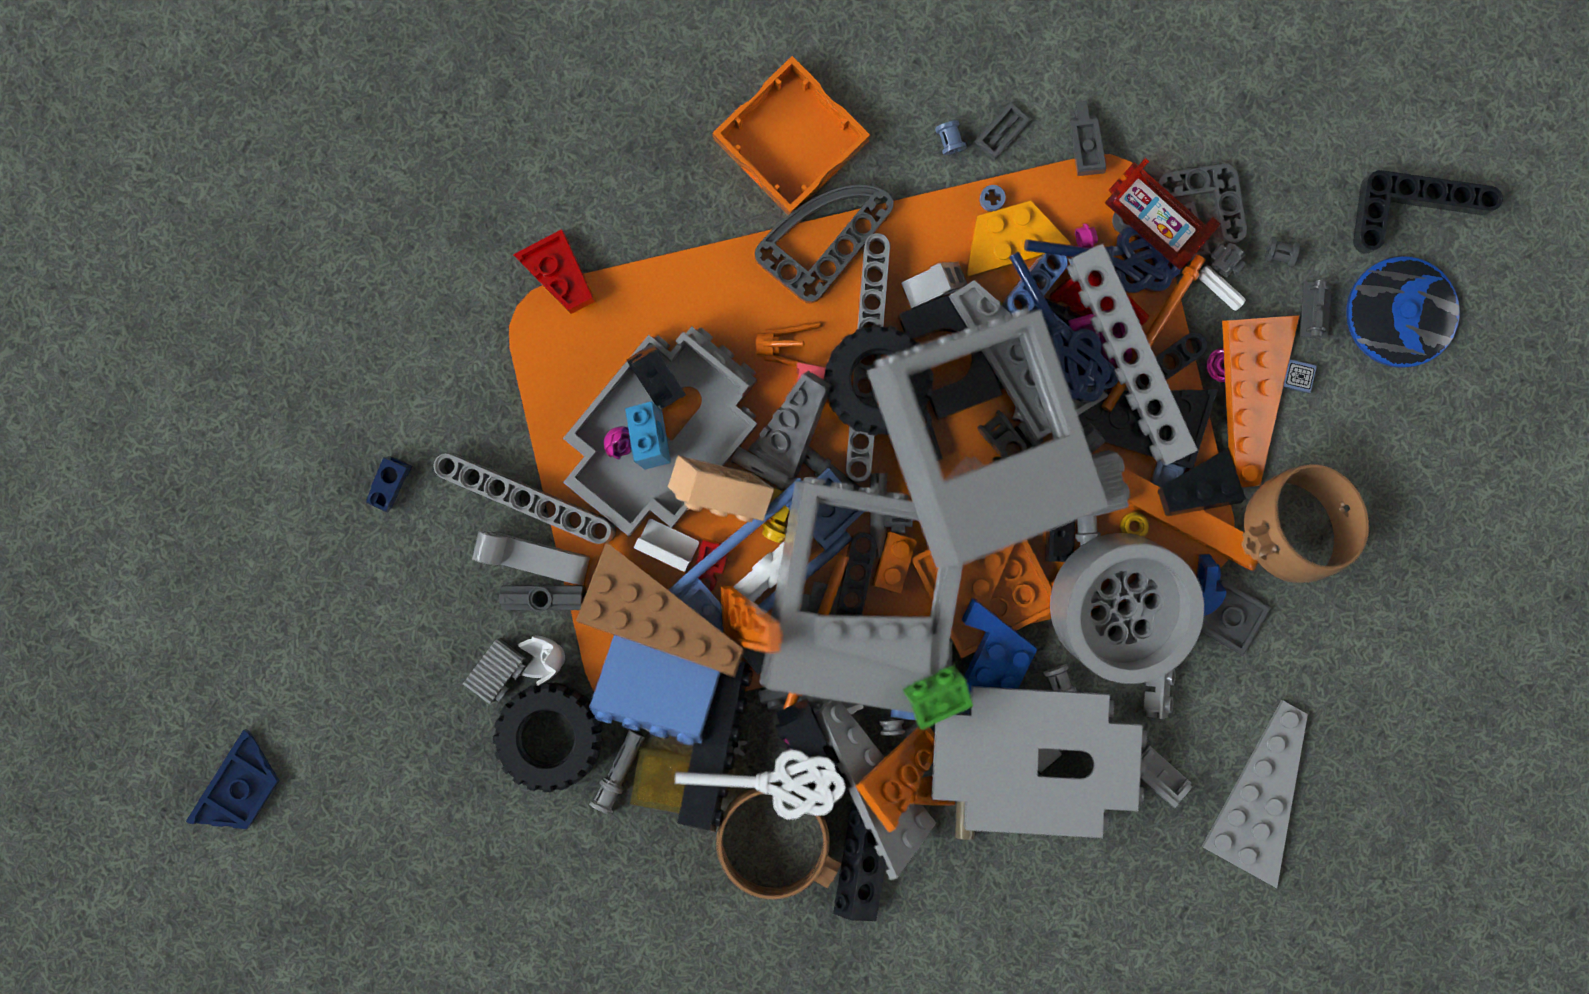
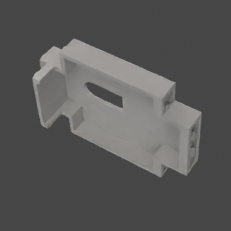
M691 327L686 334L682 332L676 340L677 345L671 352L667 350L670 345L657 335L654 339L648 335L631 355L633 356L652 343L681 388L693 387L701 394L702 403L697 412L673 441L667 437L671 463L645 470L634 462L632 449L629 454L622 456L620 459L610 458L604 449V438L612 428L619 426L628 427L625 408L653 402L627 361L563 438L584 456L563 483L627 536H631L651 511L671 528H674L689 508L685 506L686 502L677 499L676 494L668 488L678 455L725 466L739 446L744 443L757 427V423L754 421L757 416L745 406L741 410L737 407L757 383V379L753 377L756 372L744 362L741 366L732 360L735 355L723 345L720 348L716 347L710 342L713 337L701 327L698 330Z
M971 686L970 697L973 707H970V714L957 713L935 724L931 797L933 800L965 801V830L1103 838V831L1108 829V814L1104 813V809L1138 811L1139 804H1143L1144 789L1140 787V776L1145 774V759H1141V747H1146L1147 733L1146 730H1142L1143 725L1138 723H1126L1116 720L1108 722L1109 717H1113L1114 701L1110 700L1109 694ZM1038 749L1085 751L1093 758V771L1089 776L1082 779L1037 776Z

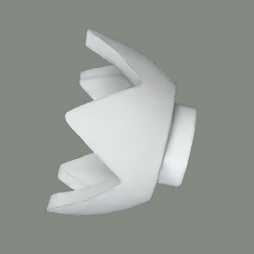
M535 635L532 636V639L518 644L521 649L533 656V659L521 675L530 678H541L536 681L537 686L552 679L565 662L563 648L549 638Z

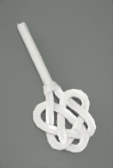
M794 749L786 750L776 759L775 771L757 774V776L676 772L675 779L676 784L756 788L757 791L764 794L773 795V806L778 815L785 819H797L805 813L815 816L826 815L832 810L834 802L843 795L845 790L842 777L835 771V765L828 757L814 756L809 758L800 750ZM791 759L798 761L796 763L785 766L787 761ZM821 766L825 767L826 769H817V767ZM805 770L808 771V772L803 773V774H800V775H798V776H796V777H794V778L791 777V775L797 774V773H799V772H802V771H805ZM779 780L784 783L779 787L777 785L771 784L772 782H776ZM813 781L817 785L814 789L804 786V784ZM833 781L835 788L830 791L829 786ZM793 790L794 792L805 797L806 799L803 800L790 792ZM782 800L794 806L795 808H786L783 805ZM816 802L823 803L822 805H815Z

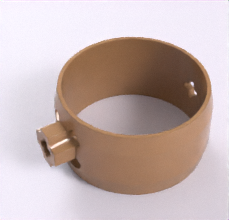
M1322 465L1294 467L1266 481L1249 500L1244 517L1245 533H1243L1244 540L1242 546L1246 554L1251 555L1265 570L1281 580L1292 583L1319 581L1344 570L1362 553L1369 531L1367 510L1363 499L1354 485L1336 470ZM1284 483L1294 484L1309 491L1326 509L1334 533V548L1326 567L1316 565L1301 557L1290 546L1283 535L1278 520L1277 503ZM1345 505L1350 507V510L1347 512L1344 510ZM1266 522H1267V523L1269 524V526H1270V527H1269V530H1268V528L1266 527ZM1275 544L1279 546L1280 552L1277 551Z
M771 783L778 787L782 785V783ZM749 788L728 804L724 811L721 826H718L716 849L720 865L734 885L747 894L771 900L794 896L808 888L814 881L826 888L829 887L838 872L841 862L828 855L829 831L824 815L816 816L823 832V846L818 861L811 871L793 884L774 888L764 887L746 880L733 868L727 858L723 842L724 827L732 812L744 801L764 793L757 791L756 788ZM793 790L790 792L803 800L806 799L805 797L797 794Z

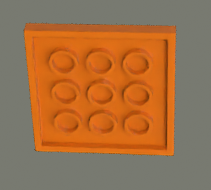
M1027 539L1014 544L987 608L1016 631L1050 614L1052 588ZM929 548L912 557L911 561L933 602L939 567L936 568ZM952 622L950 637L960 657L964 658L977 650L986 631L980 629L975 631Z

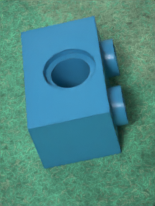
M652 401L625 408L634 462L645 470L671 463L662 410Z

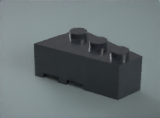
M804 699L776 712L779 724L775 726L782 741L787 739L789 744L787 750H800L809 758L814 756L828 757L834 763L835 771L844 781L845 790L843 795L849 793L844 773L841 774L837 765L840 761L834 749L828 746L808 699ZM821 766L817 767V769H826L825 767ZM805 770V771H802V772H799V773H800V774H803V773H806V772H808V771ZM815 781L808 783L811 789L817 786ZM833 781L829 786L830 791L835 788Z

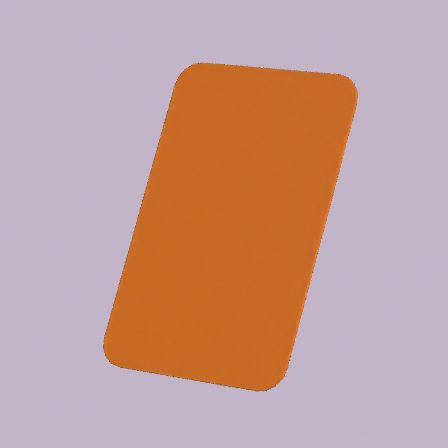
M1104 154L1106 171L1103 174L1077 176L1075 158L893 201V209L890 215L874 233L883 234L890 243L883 327H889L890 325L897 327V330L904 333L898 316L900 313L910 310L911 306L901 283L931 269L932 266L938 263L958 261L967 284L975 280L1000 302L1004 301L1021 280L1014 265L967 277L966 273L976 218L979 215L989 213V211L983 209L979 201L983 189L987 186L997 185L1005 192V202L1000 209L1031 200L1066 237L1071 246H1078L1075 229L1083 227V224L1087 223L1089 228L1094 227L1097 233L1098 242L1094 244V247L1103 244L1104 247H1116L1117 236L1120 233L1113 227L1112 217L1116 210L1124 207L1118 200L1137 179H1140L1153 191L1147 176L1131 161L1112 154ZM991 191L988 197L985 196V200L990 201L991 205H996L995 203L997 200L1000 201V197L995 196L994 192ZM886 203L876 205L872 213L868 209L865 210V213L872 215L875 221L878 222L879 218L875 217L876 213L881 208L885 211L888 208L885 206ZM860 209L801 222L783 236L776 245L809 271ZM1124 215L1122 218L1124 224H1131V218ZM859 219L855 224V228L859 233L865 234L870 231L871 223L867 219ZM1140 221V227L1145 228L1151 235H1155ZM771 230L584 273L596 302L573 314H570L543 285L531 290L516 306L509 324V348L543 492L604 517L563 483L584 458L579 451L563 438L648 335L654 339L657 335L670 345L667 350L671 352L677 345L676 340L682 332L686 334L691 327L696 330L701 327L713 337L710 342L716 347L725 346L735 355L732 360L740 366L744 362L756 372L753 377L757 379V383L737 406L740 410L745 406L757 416L754 419L757 427L740 446L750 452L748 449L759 438L763 428L770 423L774 413L783 405L786 400L785 398L798 380L797 367L776 361H764V356L756 354L757 333L765 334V330H777L820 322L821 327L779 335L780 340L804 341L805 345L780 347V352L774 353V355L826 368L834 348L839 345L845 336L851 335L857 329L864 246L822 297L814 303L802 301L756 262L755 249ZM1131 236L1129 242L1137 240L1138 238L1135 236ZM842 240L837 245L838 251L843 255L850 254L854 249L853 244L849 240ZM878 241L872 242L869 245V249L873 254H881L885 250L883 244ZM1145 247L1134 250V252L1138 253L1141 251H1145L1146 249ZM771 248L768 251L764 249L760 251L762 253L761 260L770 259L775 263V266L771 268L776 271L778 264L785 259L780 256L779 261L772 256L773 249ZM1119 255V256H1113V257L1119 258V259H1121V260H1124L1121 255ZM1039 257L1024 261L1028 269ZM1151 258L1144 260L1145 262L1153 265V261ZM1047 259L1048 266L1055 270L1053 261ZM825 261L820 265V272L824 276H831L836 271L834 263L830 261ZM785 265L781 269V276L786 280L795 278L797 274L796 268L792 265ZM1066 267L1044 297L1065 308L1069 306V310L1081 316H1086L1088 314L1084 312L1079 313L1073 310L1072 306L1060 300L1057 302L1050 298L1051 293L1070 277ZM871 269L867 272V278L871 282H878L882 279V274L877 269ZM816 273L811 275L816 278L813 284L810 286L805 284L803 286L805 288L804 295L807 297L810 294L814 296L817 294L815 287L819 282H821L822 286H825L827 283L820 280ZM1176 277L1172 279L1170 286L1164 291L1151 292L1143 289L1137 293H1127L1149 315V320L1141 326L1145 335L1177 286ZM1126 278L1129 283L1133 284L1132 281ZM873 296L866 298L864 301L865 306L870 310H876L880 306L879 300ZM1014 299L1015 307L1018 310H1022L1020 301ZM1182 301L1179 302L1152 345L1151 350L1154 356H1157L1179 339L1189 334ZM867 324L864 328L872 327V324ZM940 331L915 341L923 345L954 333ZM1187 340L1186 349L1194 354L1192 342ZM1131 348L1132 355H1134L1135 350ZM971 353L932 366L931 370L934 374L932 391L963 379L970 369ZM881 354V359L889 357ZM1166 355L1163 358V365L1165 368L1173 370L1175 361L1171 356ZM867 356L861 360V363L871 366L876 361L875 356ZM1196 360L1166 380L1170 390H1203ZM1144 373L1140 374L1141 383L1147 386L1148 377ZM862 379L857 384L861 393L867 394L873 390L870 380ZM693 387L682 388L686 395L662 410L666 436L671 441L674 440L701 406V394ZM1113 387L1105 390L1104 392H1110ZM1005 389L1001 390L1002 395L996 399L937 420L930 400L928 401L926 407L931 416L932 426L943 458L937 461L944 481L993 463L992 459L999 456L977 429L979 425L983 426L994 418L998 410L1008 418L1014 428L1021 423L1020 419L1018 421L1012 419L1015 405ZM827 398L809 447L824 459L828 457L831 460V464L846 475L849 425L844 424L838 415L833 412ZM921 416V418H922V420H923V423H924V426L926 427V421H925V419ZM1210 416L1194 467L1218 454ZM1001 425L996 426L993 430H991V432L995 431ZM1052 432L1042 438L1044 441L1041 444L1054 440ZM859 434L853 438V445L857 449L862 450L868 447L869 441L865 435ZM874 435L871 473H888L887 492L909 495L908 501L913 502L890 435ZM1009 443L1006 445V453L1009 456L1020 453V448L1015 443ZM1103 443L1092 453L1095 454L1106 450L1117 452L1123 459L1125 469L1149 482L1157 462L1155 458L1107 443ZM733 456L725 464V467L750 472L747 469L731 462ZM855 462L851 465L850 469L853 476L859 478L866 474V467L863 463ZM802 463L799 474L796 476V478H800L802 481L804 477H817L814 475L815 472L804 463ZM757 476L772 488L777 489V486L773 483L761 478L760 476ZM871 476L865 481L856 484L862 488H870ZM550 501L546 504L548 516L552 517L556 512V507ZM1129 505L1128 508L1097 516V531L1103 536L1122 533L1120 524L1127 514L1136 512L1144 515L1149 523V530L1145 538L1152 540L1180 557L1191 568L1196 577L1199 554H1210L1216 564H1219L1220 568L1228 561V558ZM1231 505L1203 510L1235 527ZM703 507L702 511L689 508L674 528H672L699 541V545L686 572L634 549L637 539L641 537L649 519L670 527L652 511L631 536H627L615 526V537L608 544L669 590L696 565L704 538L723 543L747 522L736 518L735 514L728 513L727 517L712 513L711 509ZM790 511L784 523L786 526L788 525ZM865 511L845 531L851 537L858 532L870 534V512ZM577 512L573 513L570 517V523L574 528L579 527L581 524V516ZM1077 519L1075 520L1074 551L1080 547V542H1077L1075 534L1078 533ZM913 520L912 527H905V533H896L917 540L912 557L929 549L923 528L918 520ZM1132 521L1129 525L1130 530L1136 532L1139 529V524L1136 521ZM599 523L595 528V533L600 539H603L607 534V528L602 523ZM551 525L556 548L590 557L583 584L587 591L605 543L596 544ZM762 525L729 552L723 574L715 572L717 585L710 592L720 603L721 586L734 587L753 570L752 567L770 551L771 553L775 551L781 544L766 538L762 534L764 530ZM887 527V534L891 532V527ZM1045 531L1028 538L1027 541L1050 584V580L1056 578L1065 562L1045 561ZM866 537L859 538L855 543L856 550L859 553L866 552L870 547L869 540ZM812 538L808 563L824 551V548L814 538ZM849 543L830 561L805 580L803 594L811 595L814 581L828 584L838 555H847ZM874 557L862 616L930 617L933 602L912 561H910L901 594L872 586L880 560L879 557ZM854 565L850 569V577L853 580H859L863 577L864 569L861 565ZM1132 573L1128 577V584L1135 580L1136 573ZM703 578L701 582L709 590V587L711 585L710 580L707 578ZM1105 579L1101 583V590L1108 587L1109 579ZM564 581V585H578ZM777 583L771 589L765 590L753 603L758 606L776 591ZM850 592L844 597V604L847 607H854L858 603V595L854 592ZM1096 605L1092 609L1100 608V606ZM772 609L767 612L770 616L772 615ZM571 610L584 671L595 693L614 635L578 623L576 619L580 610ZM1051 613L1032 623L1051 619ZM742 656L741 661H744V662L748 663V662L745 660V658ZM750 666V670L753 671L751 685L749 687L746 686L745 691L765 687L759 683L761 673L757 675Z

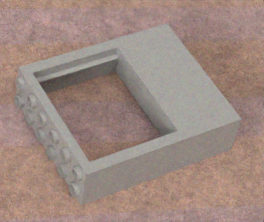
M1029 308L994 319L876 361V368L867 371L936 568L962 565L1109 507L1041 310L1030 313ZM1018 336L1054 440L944 481L907 375Z
M804 477L803 482L795 481L771 615L772 618L779 622L783 639L780 644V652H765L759 683L771 690L913 713L911 704L905 696L903 689L916 681L929 677V675L816 646V615L821 614L800 611L819 503L920 521L914 503L908 501L909 495L886 492V497L881 496V490L859 487L858 492L853 491L854 485L831 482V487L825 486L826 480ZM963 564L939 567L930 614L932 618L930 676L945 668Z

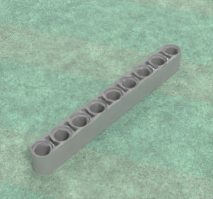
M872 234L865 242L857 329L867 324L881 325V327L884 325L890 243L883 234ZM878 241L883 244L885 250L881 254H873L869 249V245L872 242ZM871 269H877L881 272L882 279L878 282H871L867 278V272ZM876 297L880 302L879 308L876 310L868 309L864 303L866 298ZM874 354L876 361L881 360V354ZM860 361L854 369L853 390L862 402L877 407L874 389L870 393L864 394L859 391L857 386L858 382L862 379L870 380L867 371L876 368V364L866 366ZM849 426L846 475L852 481L860 483L865 481L871 474L874 435L855 431ZM859 434L865 435L869 441L868 447L862 450L857 449L853 445V438ZM861 462L865 465L866 474L863 477L858 478L852 475L850 468L853 463Z

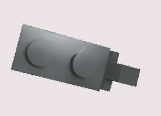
M1087 101L1076 102L1075 117L1070 118L1069 126L1077 176L1103 174L1106 171V163L1098 118L1095 115L1089 116Z

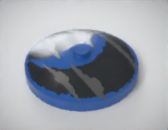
M1393 257L1371 266L1357 279L1347 301V324L1357 346L1371 359L1390 367H1413L1434 359L1450 344L1459 323V302L1453 285L1437 267L1414 257Z

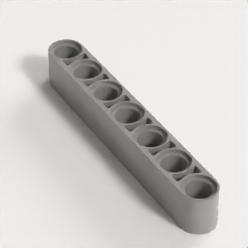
M441 454L434 461V471L440 478L596 544L608 543L615 537L616 527L607 518L459 455ZM449 459L454 462L455 466L450 474L445 471L444 467ZM473 470H477L480 475V479L475 485L471 483L469 478ZM499 480L505 484V491L500 496L494 489L496 482ZM524 491H527L531 498L527 506H523L519 499ZM550 501L556 507V512L552 517L547 516L545 513V506ZM575 512L581 516V524L577 528H574L570 523V517ZM599 523L604 524L607 528V534L603 539L597 537L595 533V528Z

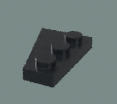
M1228 448L1161 486L1157 491L1166 516L1239 504L1246 499Z

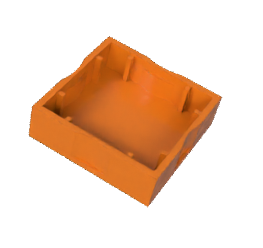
M793 56L764 82L761 89L752 99L736 109L712 133L714 141L787 215L805 204L870 139V134L842 106L834 102L824 92L820 83Z

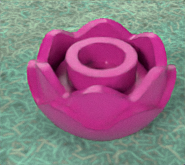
M1224 348L1213 351L1207 361V370L1210 376L1218 382H1225V368L1222 367V363H1224Z
M614 427L606 434L604 449L610 458L620 459L631 452L632 447L628 427Z

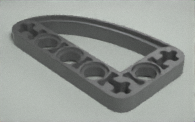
M849 185L823 193L797 208L769 232L755 249L756 262L802 301L814 303L822 297L865 245L866 239L874 234L890 215L893 209V199L886 191L870 185ZM884 198L887 200L885 206L888 209L885 211L881 208L876 213L875 217L879 218V221L876 222L872 215L865 213V210L868 209L872 213L876 207L874 200L881 201ZM845 199H868L809 271L776 245L792 228L816 211ZM859 219H867L871 223L870 231L865 234L859 233L855 228L856 222ZM842 240H849L853 244L854 249L848 255H843L838 251L837 245ZM770 248L773 249L772 256L778 261L780 256L785 258L778 264L776 271L771 269L775 266V263L770 259L761 260L762 253L760 251L762 249L766 251ZM825 261L834 263L836 267L835 273L831 276H824L820 272V265ZM785 265L794 266L797 271L795 278L791 280L784 279L781 276L782 267ZM816 273L820 280L827 283L825 286H822L821 282H819L815 287L817 294L815 296L810 294L807 297L804 295L805 288L803 286L805 284L808 286L812 285L816 278L811 275Z

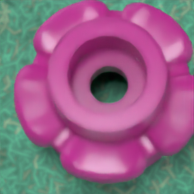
M1087 223L1083 224V227L1075 229L1078 247L1093 248L1094 244L1098 242L1095 228H1089Z

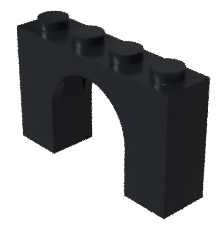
M949 295L902 312L898 316L904 333L906 331L911 334L914 340L940 331L955 334L968 329L950 300ZM980 349L971 352V365L966 376L953 384L932 391L929 400L937 420L1000 397L1002 395L1001 390L1004 387L997 375L994 374L992 367Z

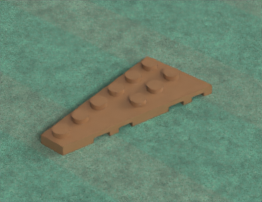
M605 543L576 621L735 677L745 650L610 544Z

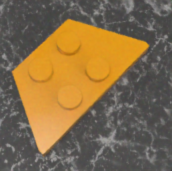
M1030 200L977 216L966 274L967 277H972L1013 265L1009 257L1017 252L1021 254L1024 261L1045 254L1026 251L1024 244L1027 239L1064 245L1071 244Z

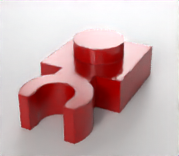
M704 538L696 565L722 543ZM729 552L698 577L700 581L703 578L710 580L709 591H713L717 585L715 572L723 574Z

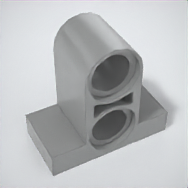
M956 261L938 263L932 266L931 269L901 284L911 309L956 292L966 286L967 282L959 262Z

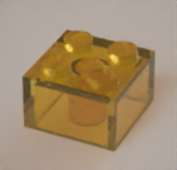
M642 746L639 752L630 804L679 813L685 784L675 783L676 772L688 773L691 755Z

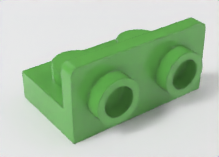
M955 666L942 669L938 673L916 681L903 689L905 696L911 704L917 725L921 730L973 707L966 681Z

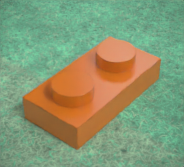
M888 532L872 586L901 594L917 540Z

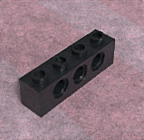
M852 803L833 914L852 921H876L886 861L883 855H878L875 848L878 843L872 830L866 829L855 803Z

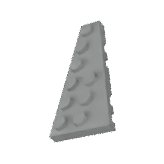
M1283 700L1280 701L1202 845L1208 851L1275 888L1278 886L1308 716L1307 713Z

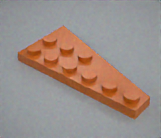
M1300 315L1222 321L1228 448L1242 488L1261 485Z

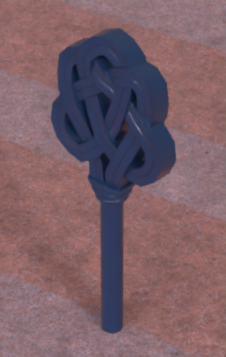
M1137 225L1121 231L1117 236L1116 247H1105L1126 293H1137L1143 289L1151 292L1164 291L1170 286L1172 279L1181 272L1183 267L1182 258L1178 252L1173 251L1156 234L1151 235L1145 228ZM1131 236H1135L1138 238L1137 240L1129 242ZM1028 239L1024 244L1026 251L1074 257L1091 249ZM1145 247L1146 249L1145 251H1141L1138 253L1134 252V250ZM1119 255H1121L1124 260H1121V259L1116 258V257H1113V256H1119ZM1151 258L1153 261V265L1145 262L1144 260ZM1126 278L1132 281L1133 284L1129 283Z
M1017 252L1011 255L1009 258L1036 307L1038 310H1041L1072 401L1077 400L1090 403L1098 400L1103 394L1105 383L1110 379L1111 375L1109 364L1101 355L1102 344L1099 336L1092 330L1080 329L1071 333L1064 323L1057 321L1021 254ZM1077 368L1082 372V375H1078ZM1088 387L1092 388L1091 392H1087Z

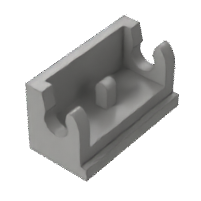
M1149 745L1141 753V759H1145V774L1140 776V778L1167 803L1176 808L1178 803L1191 790V782Z

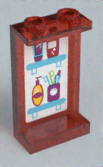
M1145 158L1139 165L1133 162L1123 174L1126 179L1123 181L1119 178L1108 190L1112 195L1105 204L1180 270L1198 252L1221 223L1214 217L1206 224L1198 219L1144 170L1149 160Z

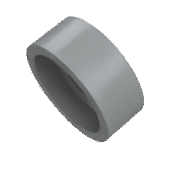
M1113 533L1090 540L1074 551L1065 561L1052 587L1050 613L1054 630L1061 643L1087 668L1110 681L1137 684L1148 682L1167 674L1177 667L1191 652L1202 628L1204 600L1195 574L1180 557L1143 536L1130 533ZM1132 573H1136L1135 580L1128 584V577ZM1105 579H1109L1108 587L1101 590V583ZM1152 593V600L1144 604L1145 597ZM1126 599L1124 608L1118 610L1119 602ZM1096 605H1099L1100 609L1098 613L1094 616H1091L1092 608ZM1143 619L1142 626L1134 630L1136 622ZM1116 625L1115 633L1108 636L1109 628Z

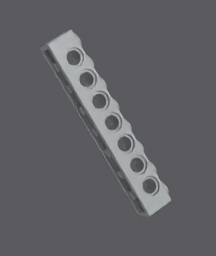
M1097 245L1068 259L1070 265L1067 266L1070 277L1073 282L1078 280L1082 289L1079 292L1081 301L1086 308L1090 306L1094 315L1091 318L1093 327L1097 333L1102 332L1106 341L1102 344L1104 351L1109 359L1114 358L1118 367L1114 369L1116 377L1121 385L1125 383L1129 394L1126 395V398L1132 410H1138L1141 417L1138 420L1139 427L1144 436L1148 434L1153 445L1149 447L1155 460H1161V463L1168 465L1198 451L1104 245ZM1093 270L1099 272L1102 278L1101 283L1097 287L1091 286L1088 282V275ZM1105 296L1110 297L1113 301V308L1108 313L1103 312L1100 308V300ZM1116 322L1122 323L1125 327V333L1121 338H1115L1111 331L1112 326ZM1128 348H1133L1137 353L1136 360L1131 364L1126 363L1123 358V354ZM1144 373L1148 377V385L1140 390L1137 388L1135 380L1139 374ZM1153 399L1158 400L1160 403V410L1155 415L1149 414L1147 410L1148 403ZM1164 425H1169L1172 430V434L1167 440H1162L1159 437V430Z

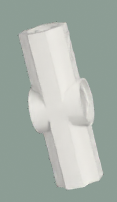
M784 542L772 553L770 551L752 567L753 570L733 588L752 602L759 598L765 590L771 589L778 581Z

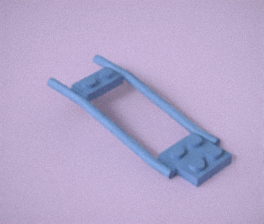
M828 468L816 478L826 480L825 486L831 487V482L841 483ZM800 478L796 480V482H803ZM795 481L769 504L764 521L753 519L752 522H747L668 590L722 633V605L698 577L786 505L790 510ZM819 503L813 538L824 548V551L808 563L805 580L830 561L852 540V537L845 529L865 511ZM775 592L758 605L766 613L773 608Z

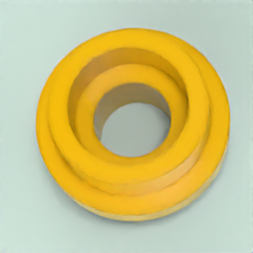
M1133 512L1124 516L1120 528L1122 533L1145 537L1149 530V523L1144 515ZM1132 521H1136L1139 524V529L1136 532L1130 530L1129 525Z
M772 519L771 522H764L762 534L774 542L782 543L786 536L787 526L776 519Z

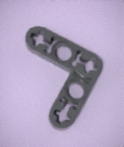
M1219 164L1169 172L1158 180L1156 189L1158 194L1165 199L1213 192L1221 239L1227 244H1237L1245 238L1247 227L1239 178L1236 169L1232 165ZM1222 170H1225V174L1231 175V178L1227 181V188L1233 187L1234 191L1219 193V190L1225 188L1223 180H1218L1217 178L1222 173ZM1194 174H1198L1204 179V186L1200 189H1195L1190 185V177ZM1180 176H1184L1186 191H1182L1183 186L1175 187L1172 193H1169L1168 188H1163L1167 179H1170L1171 183H1179L1182 181ZM1230 197L1235 201L1236 208L1234 211L1227 212L1222 208L1221 201L1223 198ZM1237 214L1238 218L1233 220V225L1235 229H1240V233L1236 235V239H1233L1232 234H1227L1226 230L1231 228L1230 219L1224 221L1223 217L1230 218Z

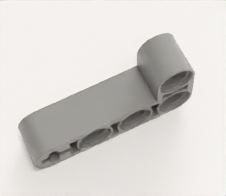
M479 531L472 560L490 565L501 564L557 580L583 585L590 557L499 532Z

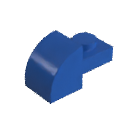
M1199 554L1196 578L1202 590L1204 616L1214 612L1222 604L1227 591L1219 581L1221 578L1219 564H1216L1210 554Z

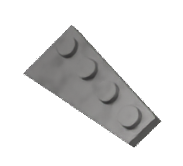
M810 371L804 373L785 398L786 400L783 405L776 410L770 423L763 428L759 438L748 450L791 479L798 476L832 385Z

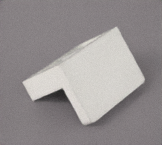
M649 519L641 537L637 539L634 549L686 572L699 545V541L653 519Z

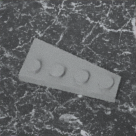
M816 615L815 645L930 676L932 618Z

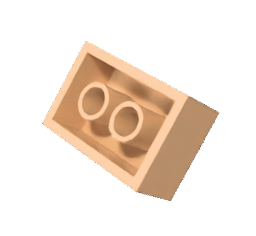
M679 455L677 456L668 488L676 494V498L685 501V506L690 509L702 511L704 507L711 509L712 513L727 517L728 513L735 514L736 518L746 522H752L753 519L764 521L774 490L751 472Z

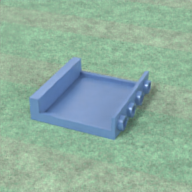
M614 635L590 709L596 715V719L605 723H612V720L622 722L624 727L631 730H639V727L650 730V733L657 737L665 738L666 735L677 737V741L687 745H693L694 742L702 744L701 734L721 672Z

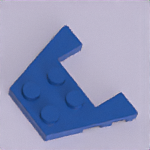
M972 598L962 617V621L965 625L986 632L963 677L969 694L971 695V686L1019 688L1037 648L1010 625L1008 626L999 619L991 610L989 611L977 599Z

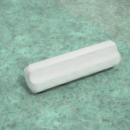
M1209 265L1204 266L1200 270L1198 278L1233 310H1238L1245 303L1246 299Z

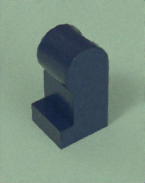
M392 456L383 457L371 485L366 503L388 513L413 466Z

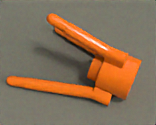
M816 322L777 330H765V334L757 333L756 354L764 356V361H776L797 367L798 363L803 362L774 355V353H779L780 347L804 346L805 342L780 340L778 336L819 328L821 323Z

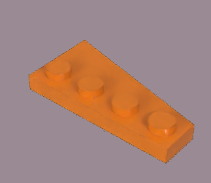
M918 726L855 786L888 832L897 828L899 824L898 819L907 810L913 792L918 790L924 772L929 770L933 762L935 734L930 727L921 730Z

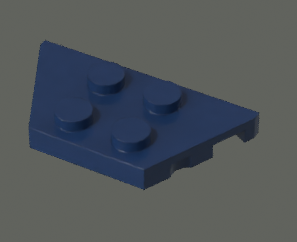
M244 729L187 818V823L209 824L219 827L230 826L240 829L250 828L278 784L279 779L249 730Z

